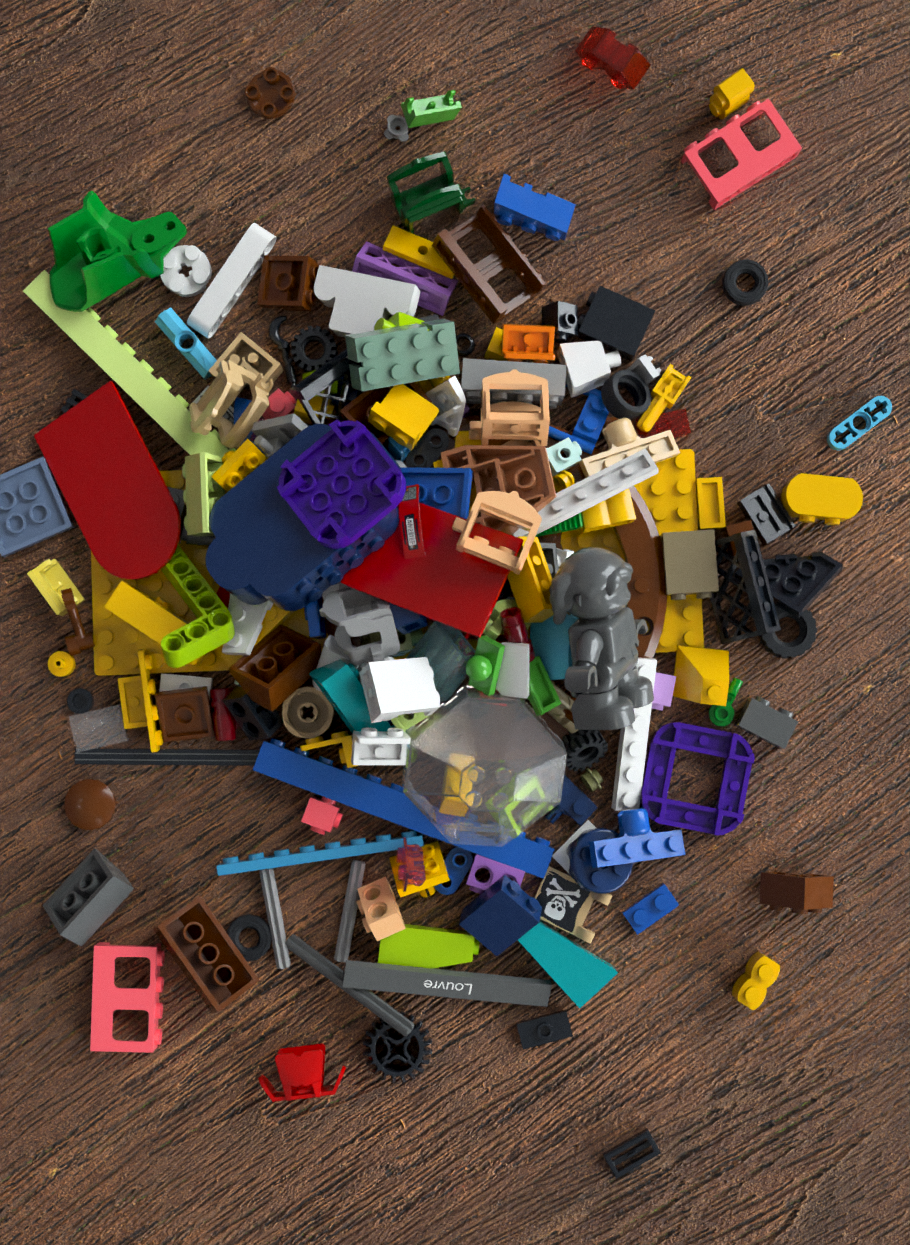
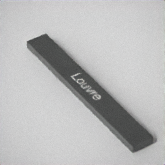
M346 960L342 987L547 1007L552 983L551 980Z

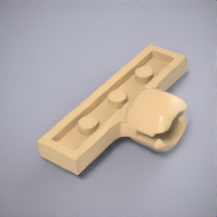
M622 418L609 423L602 431L609 447L608 451L584 458L579 464L585 478L645 448L655 463L675 457L680 454L671 430L647 438H640L637 436L631 420Z

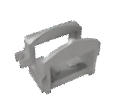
M352 588L332 591L327 595L323 608L319 610L320 616L326 617L327 620L338 626L335 632L336 644L343 653L350 657L351 662L358 665L366 662L385 661L384 658L399 652V639L388 602ZM367 604L371 606L369 611L347 616V609ZM380 632V641L353 648L351 637Z

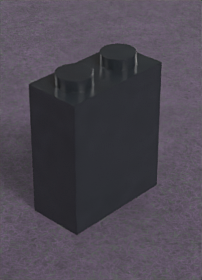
M599 286L597 293L592 291L586 305L590 307L587 314H581L578 320L579 332L577 337L585 341H600L603 349L609 352L618 351L620 357L632 362L655 310L603 286Z

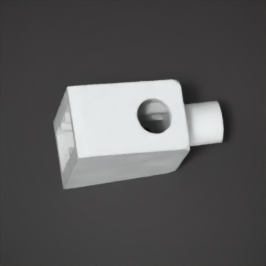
M600 341L563 343L559 346L558 359L560 365H566V383L571 398L602 386L610 378V368L621 366L619 352L614 351L605 354Z

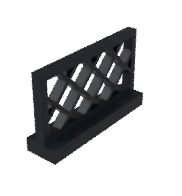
M347 349L289 389L293 397L300 401L313 425L324 424L325 416L335 418V421L338 419L341 422L343 418L340 410L344 408L345 402L350 403L353 401L346 399L348 386L352 384L350 381L349 364L362 365L361 362L348 359ZM335 381L343 382L340 397L330 395L331 386ZM358 390L357 397L364 391ZM316 395L323 396L320 412L314 411L308 402ZM329 398L339 400L336 415L326 413Z
M756 531L740 532L716 540L715 547L718 553L716 557L717 573L724 577V581L721 587H719V591L712 593L710 601L721 644L781 630ZM734 541L737 551L735 557L726 552L729 543ZM723 557L732 562L728 572L719 567ZM737 566L742 571L743 578L741 582L732 576ZM729 582L738 587L734 597L725 592ZM743 591L748 594V607L739 602ZM722 597L731 602L727 612L721 609L720 601ZM735 607L745 612L740 622L732 617ZM749 616L754 619L757 631L753 632L745 626ZM728 622L737 627L734 636L730 638L726 628Z

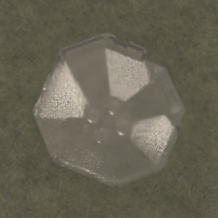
M463 686L456 692L454 698L446 704L443 702L425 721L418 726L414 725L407 731L411 741L410 744H407L406 763L403 765V793L451 844L503 847L561 802L567 758L564 743L557 734L555 735L544 719L540 715H536L534 709L530 707L524 698L502 696L497 689H495V694L488 696L472 686Z

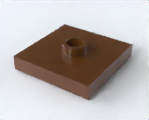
M207 686L155 693L163 743L215 736Z

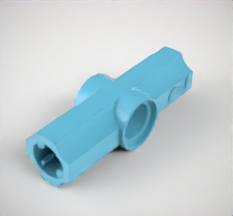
M172 308L164 310L154 322L204 380L212 377L209 369L217 361L215 357ZM186 339H193L192 347L189 349L182 348V344Z

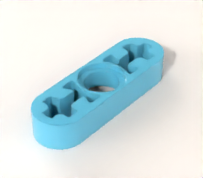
M885 396L874 397L828 433L827 444L829 447L836 451L848 447L891 413V401ZM882 403L884 405L883 413L880 411L871 417L868 413L876 408V404ZM855 417H862L866 421V427L863 430H858L853 426V419ZM848 429L850 434L843 438L844 444L842 442L836 443L834 441L836 434L840 435Z

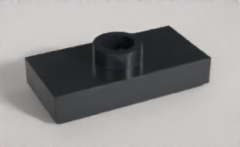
M566 1009L516 1022L523 1050L573 1036Z

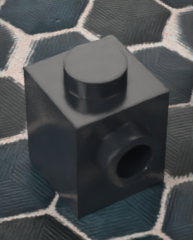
M556 301L542 307V326L555 327V343L567 342L568 338L578 335L577 305Z

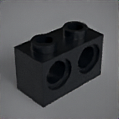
M239 684L222 700L249 740L270 738L284 723L276 709L270 711L253 702Z

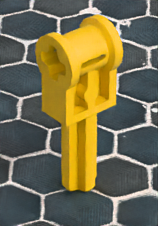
M670 364L651 392V397L653 398L651 404L637 422L639 430L646 433L649 432L665 407L672 408L692 377L682 375L673 369V365Z

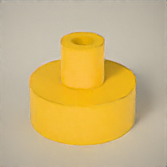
M64 651L53 653L48 660L50 672L59 677L70 675L76 666L74 657Z

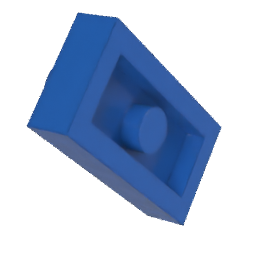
M662 883L622 913L638 935L678 907L679 904L667 886Z

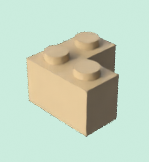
M242 332L209 369V373L215 379L220 372L219 363L222 360H230L257 376L262 373L263 383L269 382L271 378L274 383L284 371L278 361Z

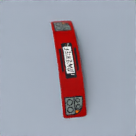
M416 484L406 487L403 500L399 503L400 530L405 559L425 556L419 513V485Z

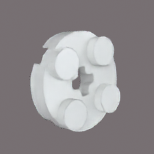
M181 245L174 247L164 258V274L160 276L167 289L182 297H193L204 291L209 278H211L212 270L206 255L196 246ZM185 265L192 267L188 277H185L184 274H179V271Z

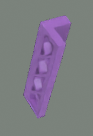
M367 241L356 255L352 272L415 284L421 292L418 306L442 316L446 311L450 296L458 283V280L450 279L400 258ZM369 252V253L374 254V255H376V256H378V257H372V256H370V255H367L366 253ZM395 263L401 267H395L391 264ZM418 273L420 275H423L424 277H419L414 274ZM437 283H441L448 286V289L438 285Z

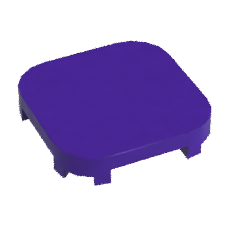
M337 419L330 423L329 426L332 429L294 461L290 463L286 459L280 466L282 471L279 477V486H276L280 495L286 500L310 534L324 547L331 549L345 548L355 542L394 510L403 500L406 492V479L402 471L367 428L358 420L356 422L350 420L339 422Z

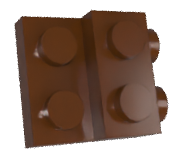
M264 255L257 305L262 308H284L288 311L311 312L312 305H315L317 302V296L314 293V284L319 268L317 262L309 256Z

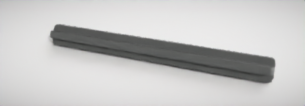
M292 934L287 939L285 944L290 951L403 1036L407 1037L412 1032L414 1023L370 990L342 987L344 971L298 936Z

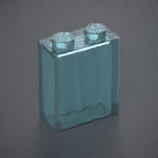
M436 621L432 623L406 659L428 658L429 666L432 667L434 673L435 689L440 695V702L447 701L466 678V663L471 657L475 656L476 651L458 629Z

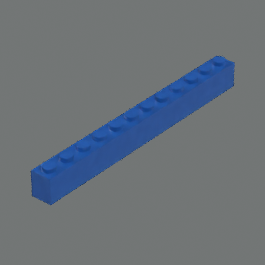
M271 738L270 742L263 741L253 768L256 772L520 869L521 871L523 870L543 879L545 877L555 850L549 846L550 841L537 836L535 840L526 838V832L524 831L516 838H513L495 820L489 818L487 822L478 820V814L468 810L462 816L439 811L441 800L439 804H435L429 801L430 796L420 792H415V795H411L405 792L406 787L391 783V786L381 783L382 778L367 774V777L357 774V769L353 767L347 768V765H343V768L333 765L334 761L323 756H319V759L309 757V751H301L299 747H295L294 751L285 748L286 743L275 738Z

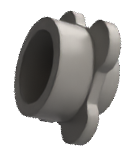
M390 115L387 118L388 128L384 131L385 137L389 140L395 138L401 142H406L409 135L405 118L399 115Z

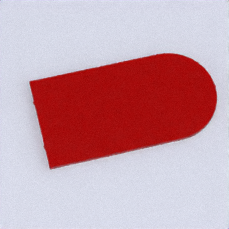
M109 381L37 432L34 437L97 562L107 572L119 578L143 579L158 573L175 553L181 532L180 515L177 505L114 383Z
M419 503L425 556L405 559L399 520L396 531L385 541L383 547L371 552L364 558L360 566L352 568L340 581L345 586L481 638L510 570L464 551L459 552L456 550L461 533L452 530V526L456 517L465 521L467 519ZM474 523L469 536L472 539L474 536L484 538L489 541V546L499 549L500 546L509 548L515 552L514 556L516 557L523 543V540L478 523Z

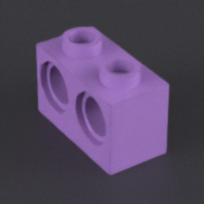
M475 853L466 884L470 885L469 889L471 891L481 894L505 874L521 886L525 871ZM479 868H486L490 872V876L485 881H479L475 877V872Z

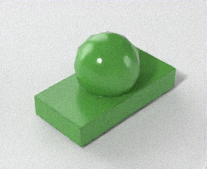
M485 635L478 638L475 656L471 657L466 663V674L470 678L468 685L488 696L495 694L505 645Z
M535 656L534 660L529 663V696L526 698L530 701L537 716L543 715L561 704L540 656Z

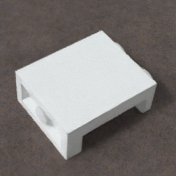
M427 657L369 662L359 672L371 723L382 722L387 716L424 712L425 716H430L440 707V695L435 689L434 673L432 667L429 666Z

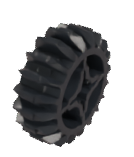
M401 1011L400 1013L405 1016V1012ZM410 1014L408 1018L411 1022L414 1021L413 1014ZM381 1018V1025L373 1021L371 1026L375 1031L370 1029L366 1031V1035L371 1039L363 1040V1045L370 1047L363 1051V1056H372L366 1061L367 1066L376 1064L372 1073L377 1074L380 1070L383 1071L381 1075L382 1080L386 1079L387 1074L391 1075V1083H395L396 1076H400L401 1082L405 1083L406 1074L412 1080L415 1079L414 1069L419 1073H423L424 1068L420 1063L428 1065L430 1059L424 1055L432 1054V1049L425 1047L432 1044V1038H423L429 1033V1029L419 1030L423 1025V1021H417L412 1032L407 1037L402 1034L394 1035L392 1032H388L387 1030L393 1027ZM379 1036L384 1039V1043L388 1047L382 1058L379 1056L376 1047ZM413 1036L416 1037L419 1043V1052L416 1058L411 1055L412 1052L407 1046ZM404 1041L402 1045V1050L404 1051L397 1049L392 1052L394 1044H391V1042L398 1045ZM395 1059H401L405 1063H409L404 1066L389 1065Z

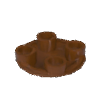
M268 67L254 76L245 88L247 103L251 110L259 117L267 119L279 118L286 114L293 106L296 96L295 87L291 79L273 67Z
M86 779L77 782L69 789L65 796L64 808L66 816L73 825L80 829L94 830L101 828L109 822L114 814L117 801L106 784L99 780Z

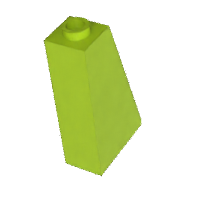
M404 924L406 929L380 940L378 963L434 969L472 962L473 955H478L479 941L467 931Z

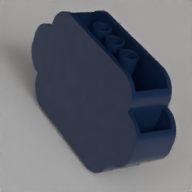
M314 424L303 429L223 495L211 510L209 522L216 538L211 542L206 553L207 570L219 586L246 604L258 605L269 600L285 611H296L304 608L309 603L317 601L331 585L339 583L348 571L360 566L364 558L371 552L382 548L385 541L393 535L398 527L399 509L397 506L352 544L345 548L331 549L324 547L310 534L286 500L280 495L276 487L279 486V477L282 471L280 466L286 459L290 463L328 433L332 429L330 426ZM372 434L376 441L381 445V447L385 450V452L401 470L400 466L395 461V459L390 455V453L385 449V447L380 443V441L374 436V434Z

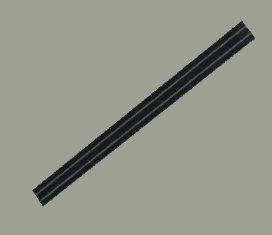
M75 748V764L254 766L260 750L160 749L158 752L152 753L151 749Z

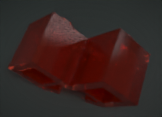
M592 26L575 50L581 58V63L591 70H605L611 78L610 82L618 89L627 88L634 90L651 65L637 47L631 43L626 47L615 39L617 34L610 29Z

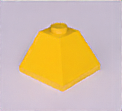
M677 645L673 675L676 676L673 696L700 704L726 706L729 688V651Z

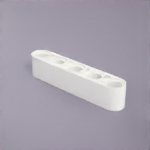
M253 223L248 228L189 315L187 320L189 327L208 339L215 334L263 263L264 255H268L273 248L276 236L256 223Z

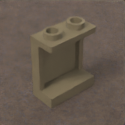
M714 529L662 533L660 539L663 549L666 595L671 596V600H685L686 595L696 594L697 599L712 598V593L719 591Z

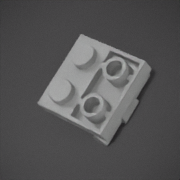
M294 413L254 422L252 432L257 436L254 444L264 451L263 454L269 458L308 426Z

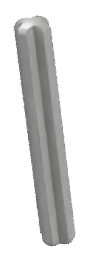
M353 860L351 863L334 960L338 962H346L349 957L358 908L356 901L359 900L357 889L362 886L366 865L365 862Z
M262 869L259 871L276 967L277 969H285L290 967L291 962L289 951L285 944L287 940L274 869Z

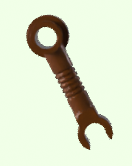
M69 588L61 590V596L75 633L65 636L69 654L73 656L80 654L81 650L95 647L92 633H85L72 589Z

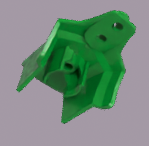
M89 191L83 199L82 209L48 228L55 262L50 271V289L56 307L67 311L82 312L141 276L154 278L164 274V258L187 234L185 225L172 212H165L148 219L131 222L111 213L101 202L94 191Z

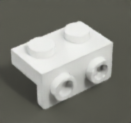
M362 728L361 731H353L351 763L353 765H405L407 744H410L411 738L400 728H388L387 731H377L375 728Z

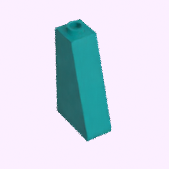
M539 922L518 939L522 946L579 1008L618 974L611 964L542 922Z

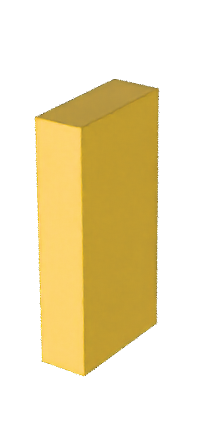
M722 477L697 478L696 495L699 530L726 527Z

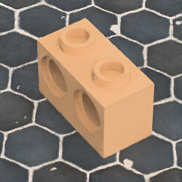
M386 876L357 889L360 899L356 902L361 914L366 916L362 918L363 925L367 933H373L376 941L406 929L395 894Z

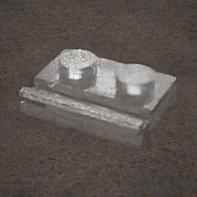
M121 705L69 716L77 753L129 741L126 729H124Z

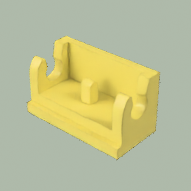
M48 559L27 573L56 615L64 616L68 613L61 596V590L72 589L76 606L85 601V598L56 559L52 561Z

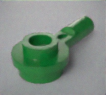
M734 677L728 688L726 706L712 705L708 713L713 724L727 726L732 722L734 709L731 705L743 681Z

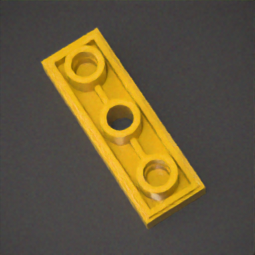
M394 225L392 226L383 245L384 251L450 279L454 277V273L432 247V241Z

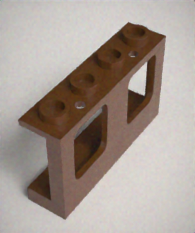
M484 205L480 207L475 216L450 232L444 229L438 233L432 244V247L493 325L536 297L546 284L541 274L528 262L526 255L513 243L509 233L502 229L494 214L488 211ZM481 229L495 246L496 251L473 264L456 242L472 231ZM506 268H511L524 283L526 290L509 302L503 303L487 281Z

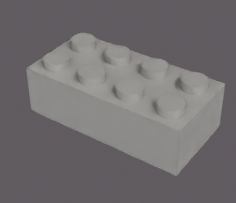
M463 358L461 388L464 392L466 403H481L483 378L498 373L510 372L515 369L521 373L533 374L547 379L549 409H555L557 405H562L565 396L566 365ZM489 389L491 404L507 401L540 404L541 390Z

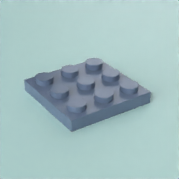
M44 457L0 475V554L2 557H7L74 528L55 479Z

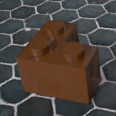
M761 872L760 904L770 905V910L785 911L786 907L792 908V913L808 914V912L822 913V908H833L834 876L812 873Z

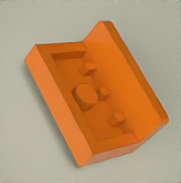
M503 324L502 357L507 358V361L513 362L533 359L532 363L548 364V360H555V354L553 353L555 327Z

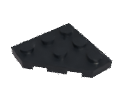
M813 552L811 556L797 557L796 554L776 555L775 559H763L774 604L796 618H799L842 571L843 564L823 552ZM739 568L734 578L741 582L743 575Z

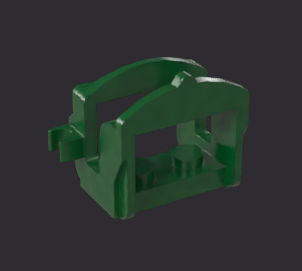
M446 152L416 158L411 163L406 164L387 176L391 200L404 229L407 228L408 232L413 234V222L453 205L456 206L458 213L461 214L466 207L475 203V198L467 199L465 197L467 193H470V187L461 190L459 184H454V174ZM440 163L442 175L401 193L399 192L396 181Z

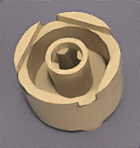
M315 687L297 689L284 701L282 706L284 725L289 732L297 737H319L331 728L335 720V709L325 695ZM304 707H313L314 710L312 713L315 716L313 718L307 717L305 719V711L303 710Z

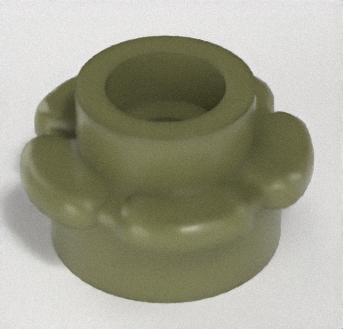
M586 768L585 773L580 776L584 785L590 792H594L597 789L601 790L602 786L600 783L603 782L601 775L595 769L591 771Z

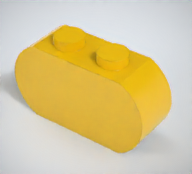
M800 473L786 483L782 490L781 501L791 517H799L800 522L814 523L815 519L825 520L824 524L840 525V522L850 519L858 513L863 503V493L859 484L852 478Z

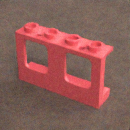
M768 98L762 103L760 101L753 103L748 107L747 113L742 116L737 114L730 118L722 129L715 128L705 136L706 139L700 143L695 141L684 149L685 152L681 162L682 164L689 163L711 196L709 204L715 210L796 158L802 147ZM764 112L779 133L780 139L762 151H756L740 127ZM722 139L737 160L738 166L720 178H714L698 154Z
M99 942L94 945L90 1051L153 1053L158 1045H161L162 1029H158V1020L163 1015V1003H159V992H163L164 977H160V966H164L165 952L161 951V943H157L154 946L110 945V942ZM117 957L148 958L150 960L149 987H116L114 984L115 959ZM115 1010L147 1011L149 1014L148 1039L146 1041L115 1040L112 1036L113 1012Z

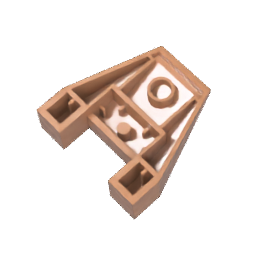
M464 445L441 452L443 468H470L473 471L472 481H475L477 494L487 491L506 493L517 491L519 498L530 504L537 513L556 497L545 446ZM483 513L475 521V523L509 535L514 534L519 529L516 526Z

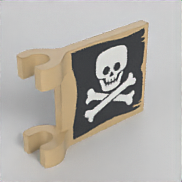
M550 866L535 896V899L542 906L541 920L573 934L590 944L595 936V932L582 927L591 905L594 900H597L608 906L612 895L609 893L598 894L582 890L571 876Z

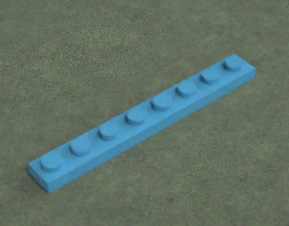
M411 830L401 832L402 837L391 838V834L376 836L375 841L366 842L365 838L351 839V844L340 846V841L325 843V848L315 849V845L299 847L300 852L290 853L289 849L275 850L273 856L264 857V852L249 854V859L238 860V856L223 858V863L216 866L217 874L221 876L420 847L424 845L423 835Z

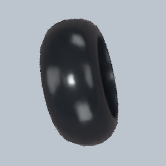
M466 333L456 335V343L460 339H467L471 344L470 348L466 351H461L457 348L458 355L462 357L470 355L475 348L474 339Z

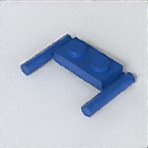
M592 389L583 393L588 398L572 435L549 426L548 437L560 442L569 437L571 442L576 441L583 452L592 454L609 414V411L603 404L601 391L598 389Z

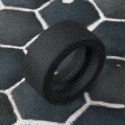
M630 370L616 372L602 386L601 397L603 404L615 418H628L632 421L643 414L651 404V393L648 385L637 373ZM618 385L630 392L635 406L623 400L619 394Z

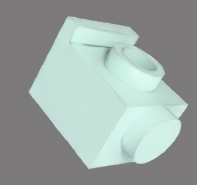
M569 437L546 448L552 477L563 470L570 469L582 460L580 457L582 450L576 441L571 442ZM562 450L564 451L567 458H563L561 456L560 452Z

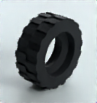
M775 605L778 620L785 617L794 619L800 628L799 635L796 640L789 643L779 640L775 632L759 635L761 645L766 648L765 650L768 653H772L776 657L792 658L804 654L806 650L812 647V643L816 640L817 628L815 623L817 622L813 618L812 612L806 609L799 618H796Z

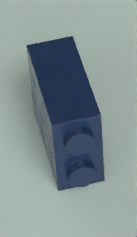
M504 874L463 908L459 925L494 955L498 956L540 922L542 906L534 897H530L524 892L517 882L510 880Z

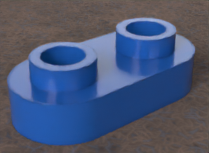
M460 847L452 848L444 860L452 883L448 887L443 886L442 883L435 886V889L443 895L453 894L458 889L472 865L473 858L471 852ZM462 855L465 858L464 863L457 864L455 857Z

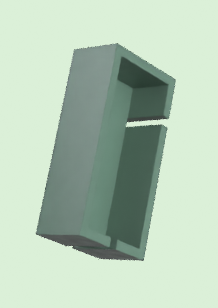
M439 319L421 322V324L415 323L345 335L348 359L362 363V366L354 363L349 364L352 388L359 391L460 374L454 321Z

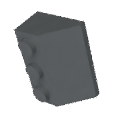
M94 848L42 906L59 934L82 947L123 900L128 897L134 887L124 873L100 851Z

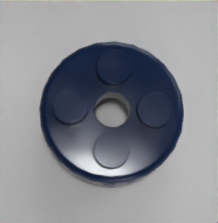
M606 828L585 830L567 847L566 852L570 861L569 874L582 890L598 894L610 893L622 887L628 880L632 872L633 863L606 866L604 868H592L589 842L617 838L619 833Z

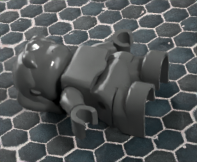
M598 547L583 548L567 557L559 567L549 589V600L554 613L553 621L556 625L563 623L567 612L575 617H579L568 629L572 666L568 667L565 674V688L571 692L572 697L577 698L571 708L575 729L616 730L627 727L635 721L634 708L649 705L654 701L652 682L647 677L638 676L636 666L638 663V650L636 648L639 646L638 634L647 633L648 626L644 619H634L632 609L626 607L631 597L627 584L631 580L633 568L631 564L625 562L616 553Z

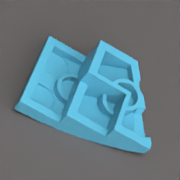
M567 614L565 620L560 625L554 623L553 616L542 623H532L530 625V639L535 656H540L550 680L565 679L566 670L572 666L568 629L579 619L573 615Z

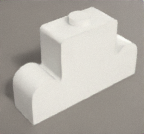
M319 265L314 284V293L325 306L333 307L329 328L340 337L374 331V326L378 319L384 318L388 320L390 315L393 316L397 312L414 317L421 293L415 284Z

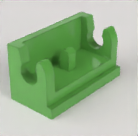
M449 90L446 95L414 100L413 97L407 98L405 102L401 103V107L408 128L454 120L462 108L460 101L453 102V96L456 91Z

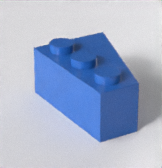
M503 174L494 203V216L497 222L505 226H511L512 224L520 226L523 231L528 233L539 232L545 234V237L550 240H565L576 204L548 192L545 195L531 191L532 185L524 183L523 187L510 182L511 176Z

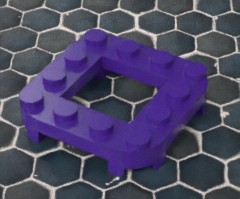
M672 722L660 726L650 741L641 790L640 803L642 809H646L648 817L659 824L713 835H724L733 831L741 824L745 815L743 814L751 767L755 760L749 743L742 736L735 733L680 722ZM676 748L725 758L716 808L667 798Z

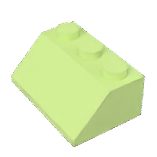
M205 452L185 457L182 473L184 479H186L183 500L187 507V515L184 518L187 535L215 536L210 527V513L214 504L225 495V489L211 476L223 465V457Z

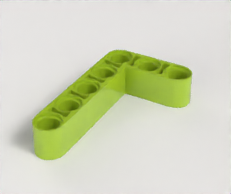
M178 545L172 558L161 571L197 619L163 637L161 648L166 664L172 668H179L229 642L235 635L230 611Z

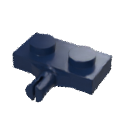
M562 771L543 789L555 805L553 810L545 816L547 820H550L551 824H554L564 814L571 817L581 826L598 808Z

